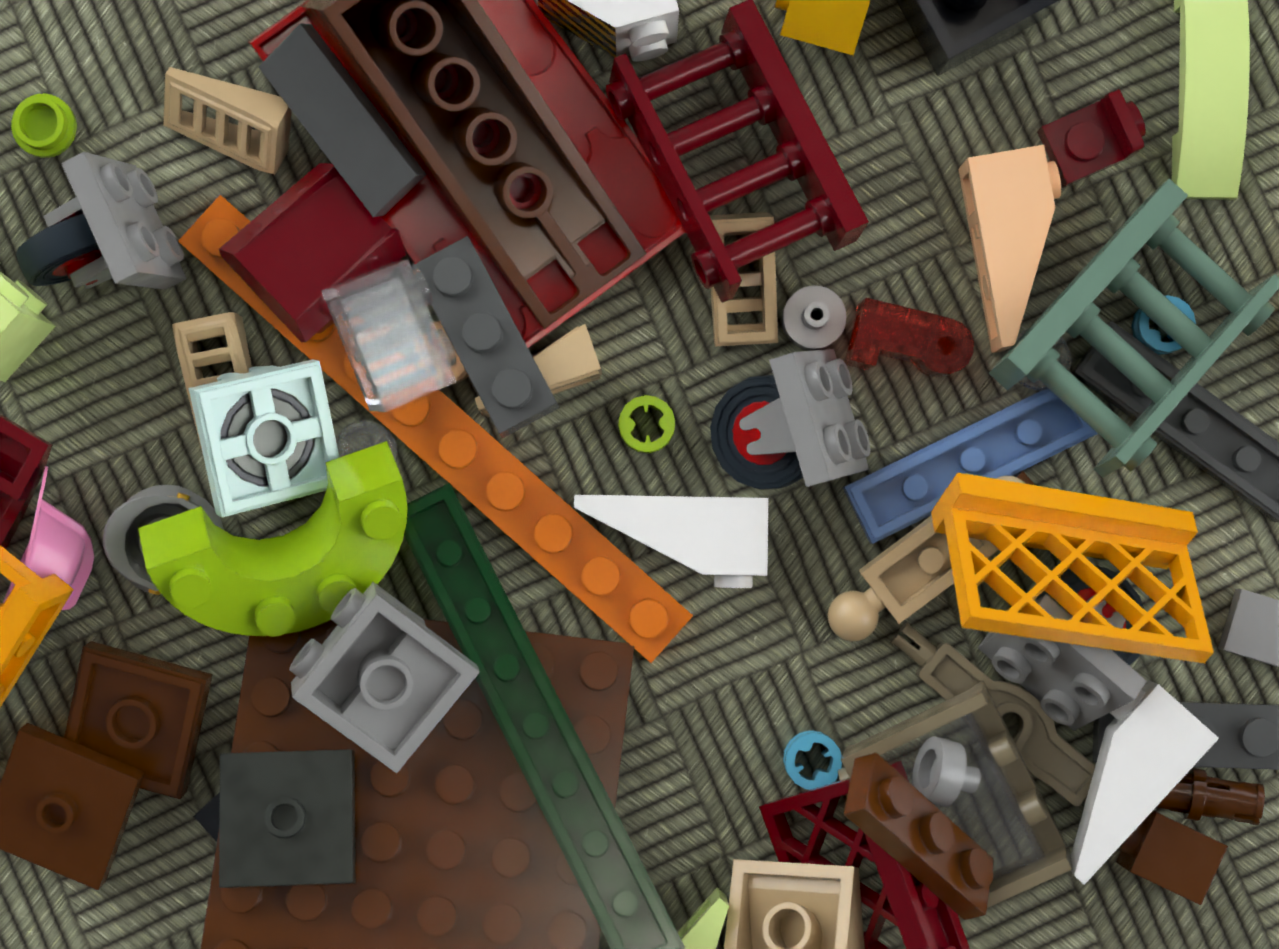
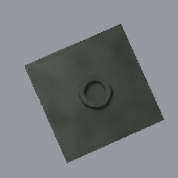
M354 750L220 754L219 888L355 884Z

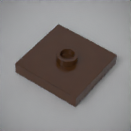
M90 641L82 649L64 738L145 771L140 789L181 799L187 793L213 674Z
M26 723L18 730L0 783V850L99 890L109 875L145 771Z

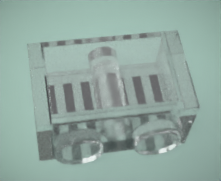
M408 259L391 262L321 290L369 411L387 412L456 382L451 366L456 364L453 346L442 329L436 330L427 306L432 304V294L429 285L419 269L412 270Z

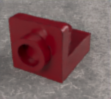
M1117 89L1106 94L1100 101L1042 126L1037 133L1050 161L1054 160L1057 164L1061 186L1064 188L1132 158L1145 147L1142 137L1146 134L1143 117L1135 103L1132 101L1126 102L1121 91Z

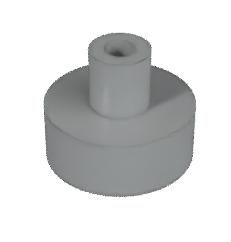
M817 285L803 287L796 291L785 304L781 318L782 328L786 337L795 346L808 351L822 350L832 345L844 331L846 309L840 297L832 290ZM811 312L818 313L820 320H813Z
M932 736L923 743L917 754L912 773V785L934 805L948 807L956 800L960 791L974 793L979 786L981 774L978 768L967 765L966 751L961 743Z

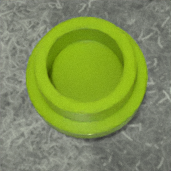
M35 94L24 99L17 106L12 116L11 130L16 143L24 151L36 157L50 158L63 153L69 148L76 135L77 123L72 109L63 100L51 94Z

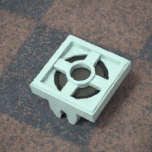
M312 359L282 367L273 365L255 366L249 368V373L229 372L221 374L217 378V382L188 388L216 515L223 518L326 491L328 480L325 462L339 458L320 361Z

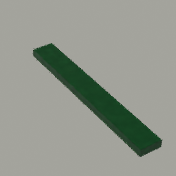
M448 483L407 503V524L404 537L463 655L477 664L480 673L475 679L610 948L685 949L451 484Z

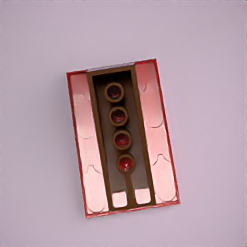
M307 0L248 42L263 62L299 24H311L427 174L381 217L391 228L399 229L405 252L413 264L468 236L528 348L686 233L639 139L624 120L620 121L617 118L608 98L540 8H538L534 0Z

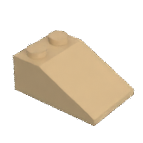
M733 859L724 949H865L859 869L854 866Z

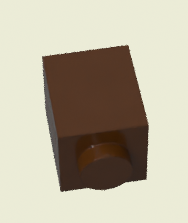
M1153 810L1117 849L1120 851L1116 863L1133 874L1201 905L1228 846Z

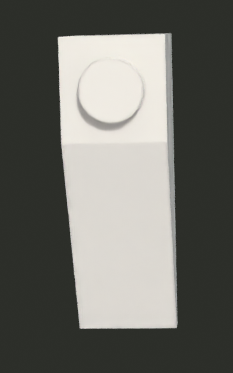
M574 495L575 509L702 575H714V587L752 588L753 575L767 576L769 498Z
M1150 680L1133 701L1110 712L1115 718L1105 729L1071 852V872L1084 885L1219 739L1159 684Z

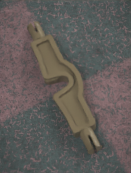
M906 622L899 629L917 645V648L897 633L893 636L890 643L894 644L920 666L916 671L919 679L945 701L984 681L1000 715L1003 716L1005 713L1014 712L1018 716L1019 727L1012 738L1030 773L1046 783L1073 806L1077 807L1082 802H1086L1095 765L1057 734L1053 719L1042 710L1040 701L1009 682L991 680L951 645L941 642L935 646L915 630L909 622ZM966 715L961 717L972 728Z

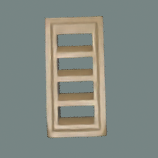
M169 67L165 73L164 126L254 169L274 175L277 173L288 153L292 113L282 97ZM182 95L194 99L193 113L182 110ZM207 106L216 110V119L206 117ZM229 116L238 120V125L229 123Z
M767 212L709 215L723 244L724 236L752 234L774 224V216ZM775 252L757 259L759 260V271L738 272L742 279L739 287L760 286L761 297L732 298L722 303L714 287L711 288L715 347L778 343ZM762 311V323L727 324V313Z
M235 312L172 324L178 358L196 430L197 425L188 388L217 382V378L220 376L203 378L201 367L232 361L234 369L232 373L240 374L249 373V368L252 367L243 318ZM226 336L227 347L198 352L196 341Z
M586 324L580 327L577 326L533 356L553 395L598 380L602 375ZM477 396L475 401L479 412L483 416L490 417L481 398Z

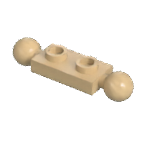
M1000 476L995 478L1000 480L1026 484L1024 481L1014 476ZM932 515L859 569L860 574L869 584L870 588L865 592L846 591L838 595L829 606L828 623L832 631L841 639L852 642L860 641L869 637L874 632L878 624L879 612L887 608L898 624H900L954 584L946 534L934 532ZM969 538V542L986 558H989L999 550L990 541Z

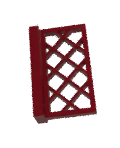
M902 761L890 763L909 782ZM851 777L773 800L759 806L778 862L835 865L819 854L828 832L851 847L845 866H854L859 869L863 856L876 864L883 884L881 894L879 895L860 882L861 902L874 910L866 932L863 931L865 949H890L878 941L886 919L899 928L906 949H970L956 912L862 830L858 829V832L833 817L840 796L848 794ZM823 801L821 808L814 805L815 803ZM795 810L815 824L807 846L792 836L784 812Z

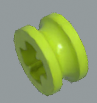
M644 395L632 399L624 406L620 413L618 426L621 438L628 447L636 452L649 454L660 451L668 445L674 435L676 422L673 411L665 401L655 396ZM648 407L654 408L662 414L658 426L663 431V434L656 441L651 442L649 435H647L646 441L640 442L631 434L636 424L630 417L639 408H643L645 414H648Z

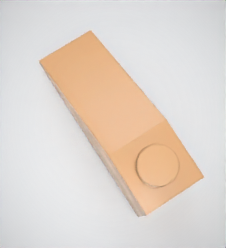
M1044 145L968 157L958 169L991 353L1005 351L1016 343L1055 211L1054 199H1058L1061 196L1059 170L1054 160L1047 161Z

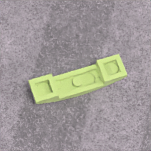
M1174 0V13H1180L1179 132L1172 136V181L1188 195L1186 199L1235 200L1238 197L1248 116L1250 71L1248 0Z

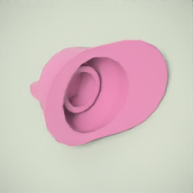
M45 466L30 540L20 561L41 578L55 574L74 590L62 610H69L76 605L92 571L94 550L92 540L83 525L42 499L49 467ZM12 582L9 585L3 603H5L15 586Z

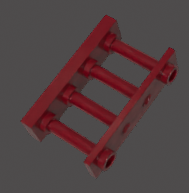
M746 0L729 8L721 31L722 35L719 36V43L638 78L626 53L614 58L609 80L610 84L606 85V94L615 115L620 121L628 118L696 251L691 254V260L700 282L706 289L714 287L722 303L734 298L742 282L737 271L738 268L814 233L820 237L826 235L833 250L836 251L856 242L869 223L753 0ZM730 67L733 71L740 69L750 88L747 93L748 98L666 133L650 101L724 68ZM755 122H759L762 126L769 125L779 144L776 147V154L695 189L679 156ZM785 177L790 181L797 179L808 200L805 202V210L724 246L708 212Z

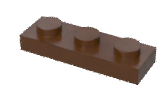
M875 752L855 758L843 815L962 919L967 920L986 915L990 884L993 880L994 859L879 754Z

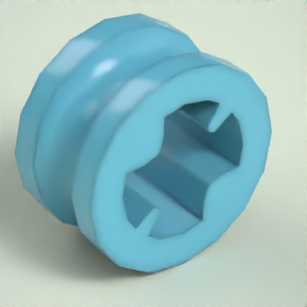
M1165 296L1196 324L1195 315L1186 302L1178 297ZM1137 310L1132 321L1133 337L1158 355L1169 354L1182 348L1169 335H1167V338L1170 342H1162L1160 332L1155 329H1149L1148 322L1150 318L1142 310Z
M808 730L798 733L790 739L784 749L783 762L786 772L794 783L810 790L836 781L838 770L842 768V755L840 748L829 736L820 731ZM813 743L824 745L826 749L821 754L825 758L830 757L827 770L816 769L812 777H805L799 772L804 769V766L801 763L795 764L797 752L799 750L810 751Z

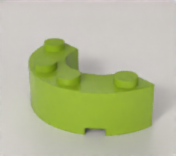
M385 441L325 462L328 486L321 506L305 524L283 536L260 540L233 536L214 525L201 506L138 528L146 571L153 584L162 596L184 615L200 624L227 633L274 637L299 632L331 620L333 611L351 589L356 588L361 593H364L372 582L378 584L392 566L404 538L407 524L406 491L388 442Z

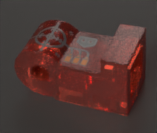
M865 298L857 306L844 362L848 366L870 370L877 365L878 356L881 355L914 363L921 373L930 377H944L962 370L970 362L974 353V340L967 327L952 318Z

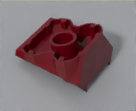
M319 163L219 248L221 257L300 342H307L313 335L322 333L334 324L338 314L355 300L353 299L337 306L334 298L384 279L388 270L406 255L399 229L391 228L381 216L373 217L331 163ZM373 291L358 298H368L376 291Z

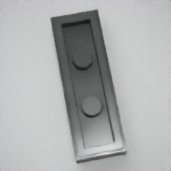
M299 24L259 66L265 77L373 217L384 216L427 175L311 24Z

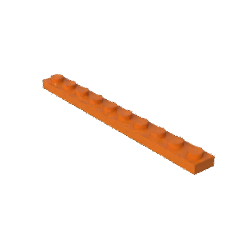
M219 195L178 242L310 360L320 361L322 371L442 478L450 483L451 486L626 642L634 646V649L645 659L652 663L693 615L424 375L373 396L371 388L412 372L416 368L408 364L367 381L365 373L403 357L398 352H395L361 366L359 358L390 345L382 340L355 351L353 343L377 333L368 328L349 336L346 329L363 322L357 316L343 321L340 313L350 309L344 308L338 314L335 323L322 333H316L307 342H300L221 257L219 248L251 221L223 196Z

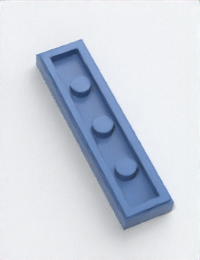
M1047 387L844 486L843 489L870 544H873L931 516L932 509L957 472L994 479L1000 476H1013L1098 433Z

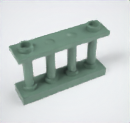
M1170 178L1137 208L989 372L1006 390H1009L1025 376L1032 383L1039 379L1106 440L1112 448L1094 467V470L1102 478L1123 466L1130 472L1138 467L1157 446V442L1150 436L1242 331L1247 336L1251 335L1275 310V307L1268 301L1279 289V277L1276 274L1247 292L1177 228L1180 221L1172 213L1188 195ZM1145 243L1152 250L1159 246L1230 311V314L1210 336L1201 330L1137 271L1141 265L1133 257ZM1106 287L1113 294L1120 290L1192 356L1171 381L1165 378L1098 316L1101 309L1093 301ZM1065 332L1069 333L1073 338L1078 335L1082 336L1152 400L1151 404L1130 427L1057 361L1060 354L1053 348V345Z

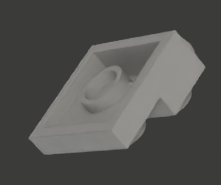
M372 582L364 593L353 588L339 602L331 616V620L337 626L322 645L315 639H311L296 655L289 668V671L296 675L291 682L292 698L395 773H398L480 671L477 664L426 627L424 619L375 582Z

